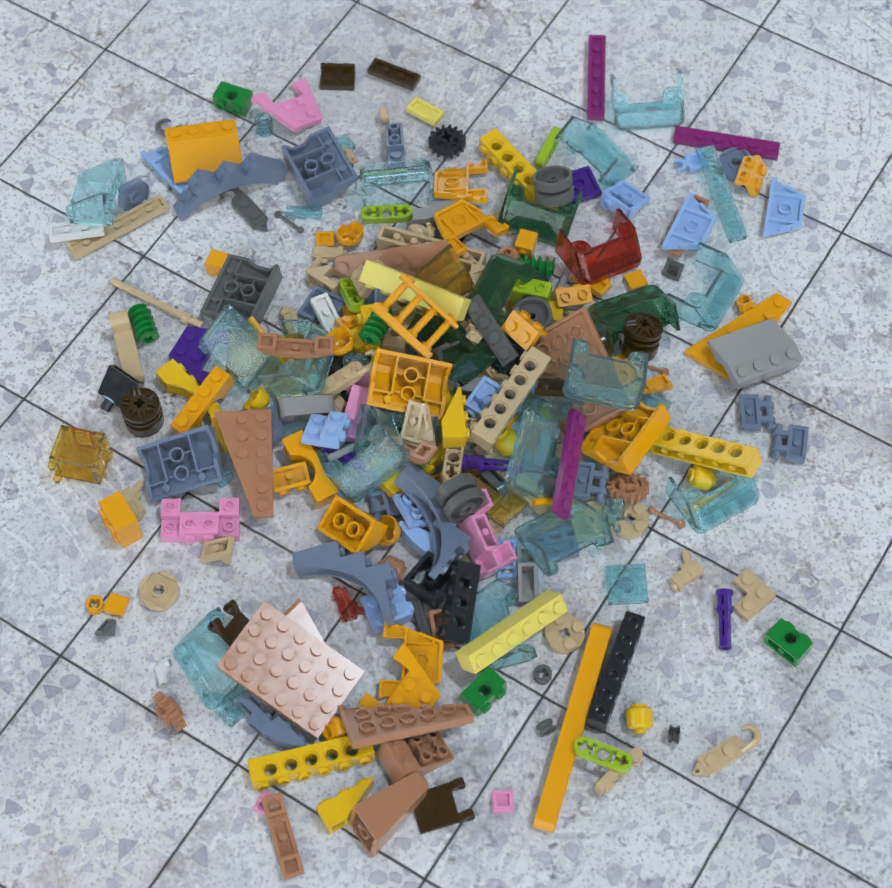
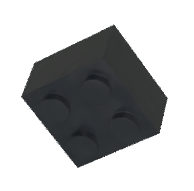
M428 550L404 577V588L430 608L436 610L446 599L444 592L449 576L448 570L444 575L439 574L436 579L428 575L434 558V554Z

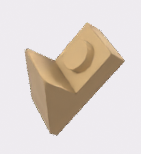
M332 265L312 267L305 270L306 280L309 283L339 295L338 283L332 279L334 276Z
M231 535L204 542L200 560L205 563L221 560L231 565L235 537Z

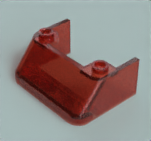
M620 208L616 209L612 226L618 238L591 248L583 240L571 242L562 230L558 231L555 252L580 284H590L591 286L634 269L641 264L642 253L636 228Z

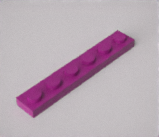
M589 35L587 120L604 121L606 35Z
M677 125L673 137V144L721 152L729 148H737L740 151L744 149L752 156L760 155L761 158L776 161L778 160L781 143Z
M576 408L570 409L568 412L551 512L562 520L570 518L587 419Z

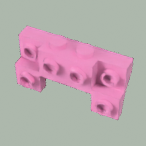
M370 372L362 376L361 380L345 389V391L350 392L345 413H349V419L352 420L350 430L346 431L345 441L353 443L361 439L365 425L369 426L372 414L368 413L369 409H374V407L366 405Z
M486 488L481 489L486 497L484 505L469 517L457 521L458 528L472 538L468 544L470 547L468 551L473 562L481 565V579L491 577L500 568L509 566L517 559L510 541H504L499 545L485 513L494 505Z
M181 498L162 499L160 515L162 520L160 538L162 542L193 544L231 535L235 537V541H240V498H220L219 512H182Z

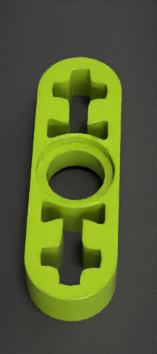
M553 126L537 156L535 167L541 169L547 166L561 139L562 128Z
M408 204L365 206L361 210V219L366 224L405 223L413 218V209ZM386 211L392 213L389 217H384L382 214Z
M340 278L338 288L347 309L358 313L360 306L364 305V298L360 297L351 278Z
M585 736L577 738L574 742V752L580 758L619 773H627L632 768V757L627 752ZM587 744L588 749L585 748L584 751H581L580 746ZM593 747H595L594 755H591V750L593 751ZM605 750L609 753V757L602 760L598 758L597 753ZM613 754H614V755H615V759H613V763H611L612 757H613ZM626 759L627 764L620 766L619 761Z

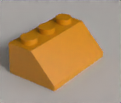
M335 495L316 529L334 541H338L340 545L352 553H357L361 551L366 552L379 544L389 526L351 501Z

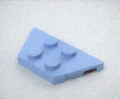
M158 147L156 151L148 153L145 150L141 151V157L181 197L190 185L188 182L174 184L168 148Z
M772 177L763 237L801 229L806 195L795 191L789 185L784 186L780 184L775 177Z
M689 192L662 244L663 250L703 248L717 217L708 211L702 202L699 203L694 198L693 193Z

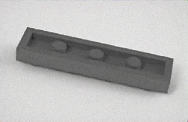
M477 294L471 299L467 313L502 367H506L520 356L482 297Z

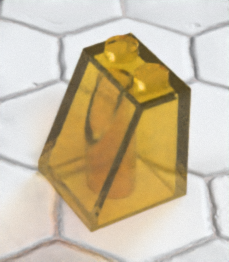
M452 244L447 245L415 273L416 278L461 296L473 291L467 269Z

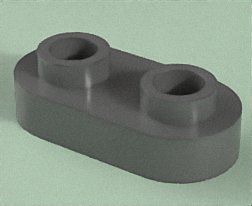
M491 470L478 473L481 483L497 499L501 500L507 496L508 488L503 481H499Z

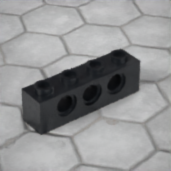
M461 560L451 562L448 568L449 581L444 592L446 600L441 611L443 619L438 630L439 640L461 646L470 642L481 565ZM460 578L464 581L463 587L459 585ZM457 598L461 601L460 607L456 605ZM454 617L458 621L457 627L453 625Z

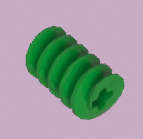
M519 253L517 274L521 276L524 271L525 277H528L531 272L532 277L535 278L539 273L540 279H543L546 274L547 280H550L552 275H554L556 257L550 262L549 256L543 261L541 255L535 260L534 254L528 259L526 253L523 258H521Z
M144 303L130 307L128 317L136 340L141 344H149L158 340L160 335L157 332L151 309L147 308Z
M389 307L390 310L388 311V313H389L392 317H394V316L392 315V314H393V311H392V309ZM372 311L358 335L364 342L379 346L390 327Z

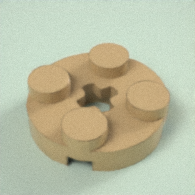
M622 502L617 503L610 515L614 531L623 539L639 538L649 526V514L642 503L633 502V504L626 502L625 505ZM627 517L634 518L631 524H629L628 521L624 519H626Z
M160 571L158 574H149L142 580L139 586L140 598L147 608L165 612L178 600L180 588L173 575ZM162 587L163 593L157 595L155 590Z
M563 614L545 627V639L549 648L559 654H569V652L579 650L585 640L584 624L578 618L569 614ZM566 630L570 636L562 638L560 632Z

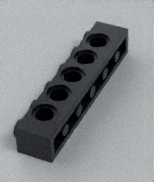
M626 610L587 715L586 727L606 733L642 634L645 616Z

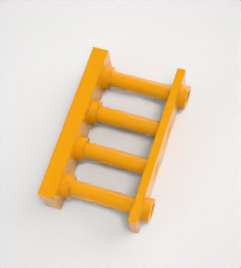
M402 273L399 277L402 283L384 303L378 304L376 302L370 309L423 358L429 359L433 355L430 352L432 350L431 347L450 326L454 330L459 327L456 324L458 320L450 313L447 315L414 284L416 281L407 274L405 276ZM409 287L416 296L398 316L392 317L388 313L389 307ZM423 300L430 309L412 329H405L402 326L403 321ZM437 313L444 320V323L426 342H419L416 339L418 337L417 334Z

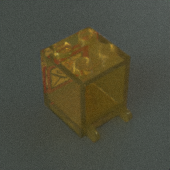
M61 425L48 463L49 470L55 471L54 482L60 483L63 477L100 485L102 478L106 477L107 464L111 462L113 457L110 442L105 433Z

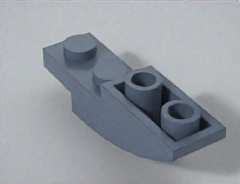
M402 123L385 124L389 180L407 179Z
M246 694L239 698L241 707L249 714L246 717L248 726L261 737L287 750L306 746L307 740L301 733L296 734L292 730L293 726L287 719L282 720L277 716L273 720V717L266 710L263 712L259 708L260 705L255 698H249Z

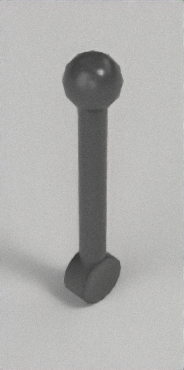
M276 211L274 213L275 218H281L286 223L297 229L298 233L304 232L303 227H299L287 218H285L282 215L281 211Z

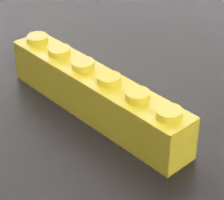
M366 260L359 281L365 283L364 287L372 290L378 288L381 290V294L390 296L402 283L399 277L403 272L376 261ZM411 276L416 281L414 284L447 315L449 313L452 314L458 321H464L471 299ZM408 287L397 300L407 303V301L411 302L416 294ZM423 300L416 307L422 310L424 307L430 309Z
M550 590L545 591L457 650L455 653L462 669L474 674L478 673L566 613L568 609L562 594Z

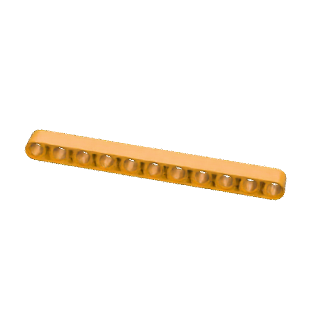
M594 622L592 624L534 819V828L551 833L555 831L576 759L574 742L583 735L613 627Z

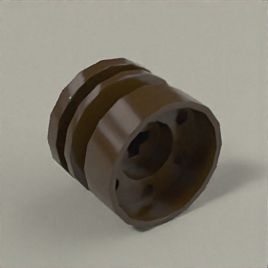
M636 312L628 315L625 319L623 333L619 341L621 354L637 362H647L654 359L657 355L663 333L662 322L656 316L649 313Z
M144 387L133 388L126 392L121 399L120 410L127 430L134 436L142 438L158 433L164 424V414L157 394L153 390Z

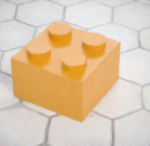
M120 491L98 502L101 508L98 510L102 517L101 520L106 529L110 530L115 544L120 543L124 549L144 538L137 518Z

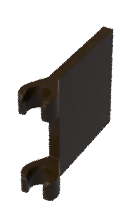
M230 600L223 606V610L227 614L234 616L225 627L219 618H215L207 625L211 632L219 635L229 646L233 644L250 621L240 611L235 600Z
M462 777L428 789L426 797L414 810L421 835L475 819L472 808L458 813L452 791L466 788Z

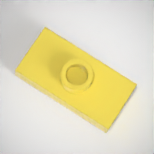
M415 97L406 107V112L434 127L445 115L443 110L418 97Z

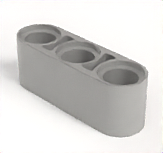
M314 395L280 399V419L282 421L309 420L311 414L328 416L330 411H335L334 396Z

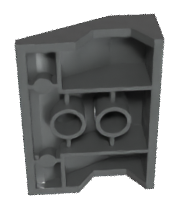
M228 254L200 313L235 331L255 336L256 331L247 320L253 316L261 324L283 279L279 265L275 264L270 269L257 266L249 258Z

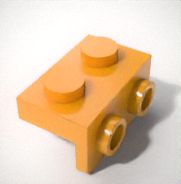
M760 155L744 156L734 181L736 186L745 185L751 197H758L764 177L767 174V166Z
M575 284L568 288L564 286L556 287L552 292L550 301L556 300L558 308L592 303L593 297L590 284Z
M513 310L501 328L521 347L529 351L540 336L546 337L548 333L543 330L544 326L530 318L531 315L528 312Z
M305 461L273 469V493L278 492V496L290 493L289 489L297 488V491L307 489L308 484H311Z

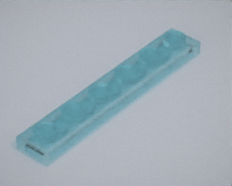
M714 145L698 148L696 154L729 243L747 239L746 230Z

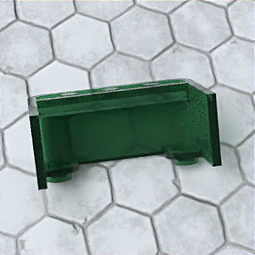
M515 169L501 207L498 222L502 225L504 223L509 225V231L515 234H519L520 229L537 232L539 242L554 247L564 246L584 191L580 190L575 204L568 203L559 206L558 210L555 211L523 200L525 191L521 186L515 184L518 169Z
M493 254L489 258L469 299L479 294L502 327L508 318V314L502 309L517 279L521 282H529L532 279L549 282V279L528 263L503 254ZM466 313L465 317L470 320L471 317Z
M646 285L594 303L589 307L593 323L608 341L612 354L615 353L614 344L619 340L618 334L623 333L625 319L632 313H649L656 316L662 322L663 328L670 324L676 331L680 330L676 303L657 285Z
M417 312L407 330L409 328L412 329L426 313ZM434 315L417 334L418 337L416 339L421 343L423 341L426 342L444 323V320L440 316ZM457 322L456 324L459 327L454 330L450 326L431 348L434 349L445 343L450 344L459 340L460 344L442 351L443 358L448 363L457 364L448 378L449 380L469 383L494 363L496 356L481 342L477 344L466 338L467 331Z

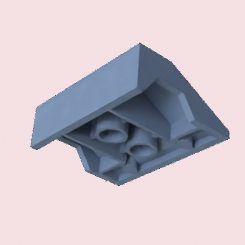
M329 126L311 133L306 141L292 148L286 145L281 146L283 159L311 210L329 203L359 180Z
M205 425L136 447L138 454L143 460L146 472L145 484L150 503L224 481L220 447L215 427Z

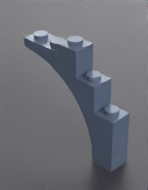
M250 152L241 164L224 160L215 172L197 169L188 179L190 186L173 207L178 218L185 220L203 203L223 192L250 184L268 183L278 185L288 172L282 160Z
M409 461L393 483L415 503L430 528L434 544V558L428 575L436 579L439 574L444 575L450 565L447 563H451L453 560L456 561L460 555L465 556L470 549L468 544L472 538L456 527L457 521H450L443 511L444 507H441L436 500L435 492L442 484Z
M338 541L292 553L294 570L300 579L314 576H331L358 584L368 591L379 603L387 625H396L395 616L398 615L395 604L392 605L391 599H394L392 589L397 588L396 580H399L397 569L392 568L390 562L372 566L370 557L367 558L363 551L347 555L345 548L341 547Z

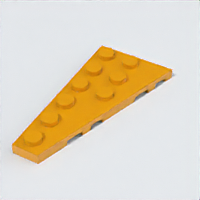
M775 293L757 304L755 308H751L686 349L684 355L729 381L724 366L716 362L707 342L771 318L778 323L791 307L792 301Z

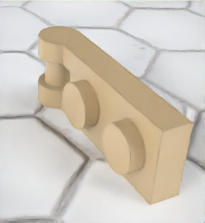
M636 747L628 752L632 757V766L635 767L641 764L643 756L642 750ZM626 759L619 761L620 766L627 764ZM610 769L595 784L594 791L599 796H602L605 792L608 794L615 787L614 783L619 778L623 780L630 771L619 773Z

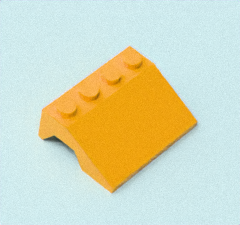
M235 119L164 128L165 143H167L174 184L188 182V179L197 169L215 172L224 160L237 164L242 162Z
M377 348L374 351L366 405L406 413L408 400H414L429 405L432 419L442 420L447 398L448 377L452 364Z
M628 396L633 408L592 429L582 442L581 453L616 472L631 475L671 421L664 403H660L657 408L646 406L637 397Z

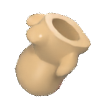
M430 222L426 223V227L414 223L409 225L407 231L435 238L436 227H433Z

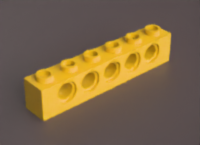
M496 128L479 138L478 149L480 153L489 159L492 166H496L500 170L501 175L511 182L514 189H518L522 197L532 204L537 213L542 215L544 212H553L559 208L545 207L537 204L534 193L535 187L533 185V174L537 170Z
M670 426L665 427L649 449L652 454L748 478L754 476L762 462L759 450L754 446H746L734 441H725L718 437L713 438L701 433L696 434L684 429L671 428Z
M348 736L249 759L247 763L253 789L263 791L277 784L284 786L298 779L305 781L310 779L311 776H325L335 770L346 771L351 769L352 766L370 765L373 761H376L373 745L354 749L358 753L349 755L347 753L352 750V746ZM332 754L338 756L335 760L327 759ZM311 759L317 760V763L314 765L307 764ZM290 764L297 765L294 770L286 769ZM270 769L276 770V773L273 775L266 774Z

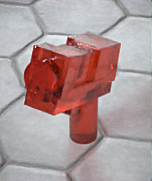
M336 586L332 589V597L338 606L342 622L356 620L358 615H366L363 607H358L357 601L352 602L346 587L340 588V586Z

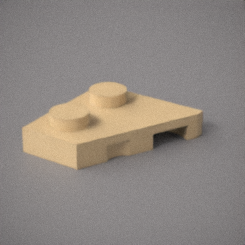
M408 400L400 438L419 444L424 441L436 446L429 405Z

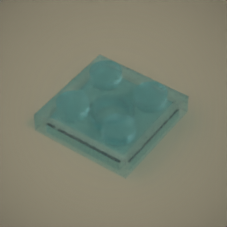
M645 564L605 566L608 605L648 603Z

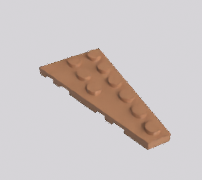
M448 239L338 255L335 258L333 275L350 278L353 271L360 264L365 265L366 260L376 261L378 259L388 267L442 288Z
M271 409L214 412L254 519L274 518Z
M410 704L377 705L375 708H364V705H356V708H345V705H337L339 716L352 749L474 723V715L468 704H442L440 707H429V704H421V708H410Z

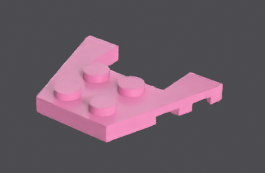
M306 78L293 82L292 88L299 96L290 100L274 104L265 92L252 96L251 102L254 105L259 104L263 107L264 112L276 116V120L292 132L319 124L323 119Z

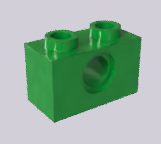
M224 81L220 82L212 95L214 107L246 117L253 105L251 102L253 92L251 90Z
M782 618L768 631L764 639V643L795 668L811 651L813 646L809 636L804 633L801 634L791 622L785 621ZM785 639H791L794 643H787Z
M488 666L460 693V701L463 704H468L471 711L479 717L482 713L485 714L491 709L492 703L496 699L500 700L507 692V682ZM483 690H487L490 692V694L484 696L481 695L480 692Z

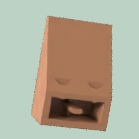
M439 731L385 742L381 744L376 752L393 784L418 771L420 776H424L454 760V756Z

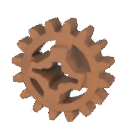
M617 473L616 478L610 477V481L607 482V495H610V499H615L616 503L621 501L624 505L626 502L633 504V501L640 503L641 499H646V495H649V481H646V477H641L640 473L637 475L634 473L631 475L624 473L620 475Z
M159 691L151 697L156 704V707L153 709L167 727L173 726L179 732L187 726L182 717L185 715L182 708L171 695L166 697L163 692Z

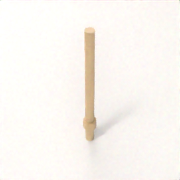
M112 278L110 282L112 285L180 318L183 323L199 328L204 327L205 323L194 318L192 314L184 313L116 278Z

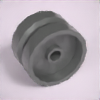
M552 165L543 167L533 174L534 193L537 204L545 207H559L570 203L574 199L573 174L570 168Z
M527 297L521 299L513 308V310L528 312L533 321H537L544 326L543 329L555 323L549 303L542 298Z
M463 473L452 477L444 482L435 492L436 500L441 507H444L443 511L450 521H459L477 512L486 502L484 493L477 487L478 483L471 473Z

